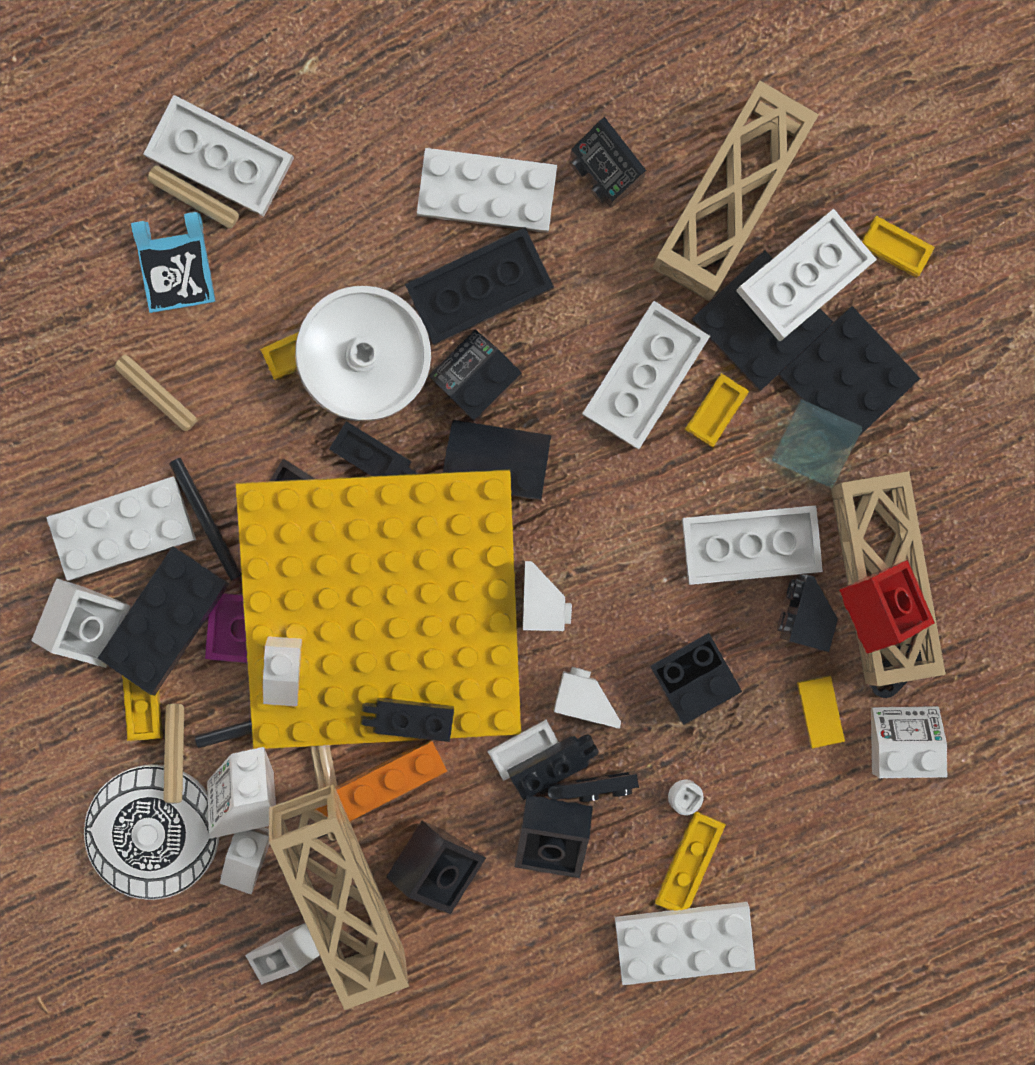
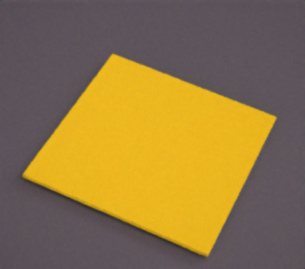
M510 470L236 483L253 749L261 747L270 749L427 740L377 734L373 732V727L361 725V716L375 717L373 713L362 711L363 703L376 704L377 698L454 706L450 738L521 734ZM268 637L302 639L297 706L263 704L264 654Z

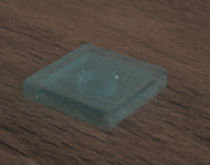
M800 399L771 461L833 488L862 431V426Z

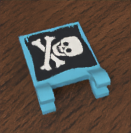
M201 213L184 214L187 234L151 240L148 222L131 223L138 249L149 313L216 302L205 246Z

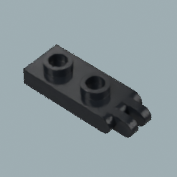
M347 421L329 448L330 451L371 476L404 475L405 473L407 475L419 474L409 468L412 461Z
M377 698L376 704L363 703L362 705L363 712L373 713L375 717L361 716L360 724L373 727L374 733L450 742L454 706L389 698Z
M589 734L583 735L578 739L575 736H570L508 769L507 772L524 801L527 795L534 796L551 785L586 768L590 763L589 760L597 756L599 750Z
M628 771L551 785L547 792L552 800L579 797V802L598 800L601 793L612 792L613 797L630 795L633 788H639L637 773L635 771Z

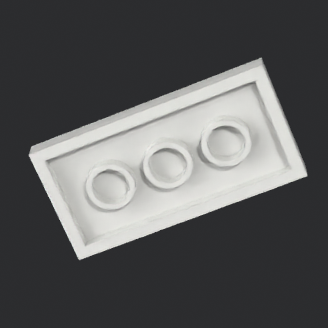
M173 95L143 153L145 157L263 217L294 159L293 155Z
M425 148L417 216L513 229L526 227L529 231L548 233L557 165Z
M833 209L743 283L736 291L774 336L781 341L877 259Z
M653 301L582 415L639 450L710 336Z
M174 476L47 517L67 581L172 548V546L176 547L196 540L177 479Z
M816 505L682 518L688 585L823 572Z
M748 902L615 917L622 985L756 970Z

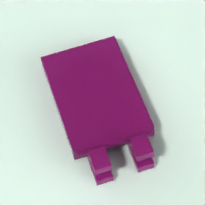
M223 593L209 614L205 659L248 663L243 595Z

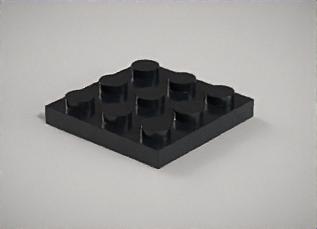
M766 250L755 258L691 319L701 331L710 336L709 339L759 392L833 323L822 309L819 308L783 340L779 341L736 291L773 259Z
M853 306L844 312L778 374L784 383L845 447L850 446L921 379Z

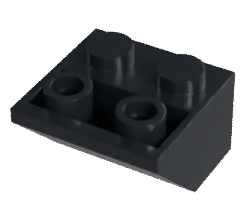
M797 574L796 580L791 579L786 593V599H790L787 612L782 611L778 621L777 631L781 632L780 639L829 652L838 618L815 577Z
M709 633L650 665L662 691L683 725L742 692Z

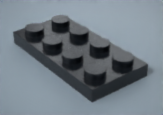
M526 227L405 284L434 346L554 289Z
M172 546L98 656V659L150 695L155 696L230 583Z

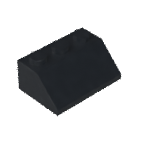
M453 420L443 473L510 470L511 496L541 501L551 435Z

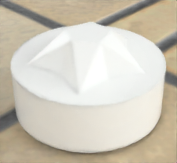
M680 780L670 788L668 801L670 806L679 814L691 815L701 807L703 792L693 781Z

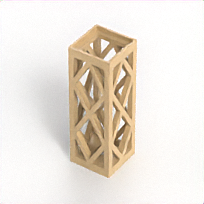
M759 81L664 244L652 268L710 301L819 114ZM760 100H762L763 102L769 104L770 106L774 107L775 109H773V108L769 107L768 105L762 103ZM751 113L760 117L745 125ZM786 115H788L789 117L795 119L796 121L800 122L801 124H799V123L795 122L794 120L788 118ZM770 131L771 164L741 180V146ZM787 133L795 137L788 150ZM726 158V189L700 202ZM768 183L743 226L742 196ZM727 205L728 240L697 257L696 221ZM682 232L683 257L672 251ZM724 258L715 275L703 269Z
M909 471L843 482L831 487L848 585L867 577L866 569L872 575L879 572V570L882 571L891 567L900 545L893 565L908 560L935 624L916 634L907 658L905 655L909 646L906 644H910L912 637L900 643V650L893 645L866 654L863 644L858 639L865 684L883 686L946 675ZM885 491H890L891 499L884 493ZM861 496L855 511L853 497ZM878 499H879V500L881 501V503L888 509V511L895 517V520L890 516V514H889V513L883 508V506L878 502ZM874 510L895 533L884 562L863 539ZM921 650L922 661L915 662ZM881 654L893 666L883 668Z
M334 784L269 807V843L344 1010L409 987L404 948ZM327 805L328 817L317 811L316 808ZM301 814L298 829L289 832L284 820ZM309 818L316 822L307 826ZM331 832L334 833L341 849L340 853L317 839V837ZM310 847L337 864L335 874L308 857ZM306 868L333 885L330 900L314 890ZM352 877L357 888L351 885ZM348 896L365 905L371 919L370 926L346 911ZM345 922L367 936L366 945L342 930V923ZM339 940L360 954L345 959L338 945Z

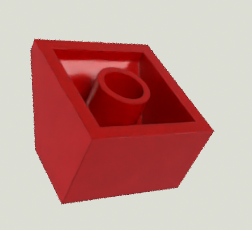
M908 560L860 579L839 590L844 606L851 616L857 630L858 639L863 644L866 654L899 644L935 624Z

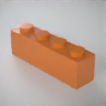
M426 740L335 788L349 821H352L448 771L433 741ZM327 805L316 808L317 811L328 817Z

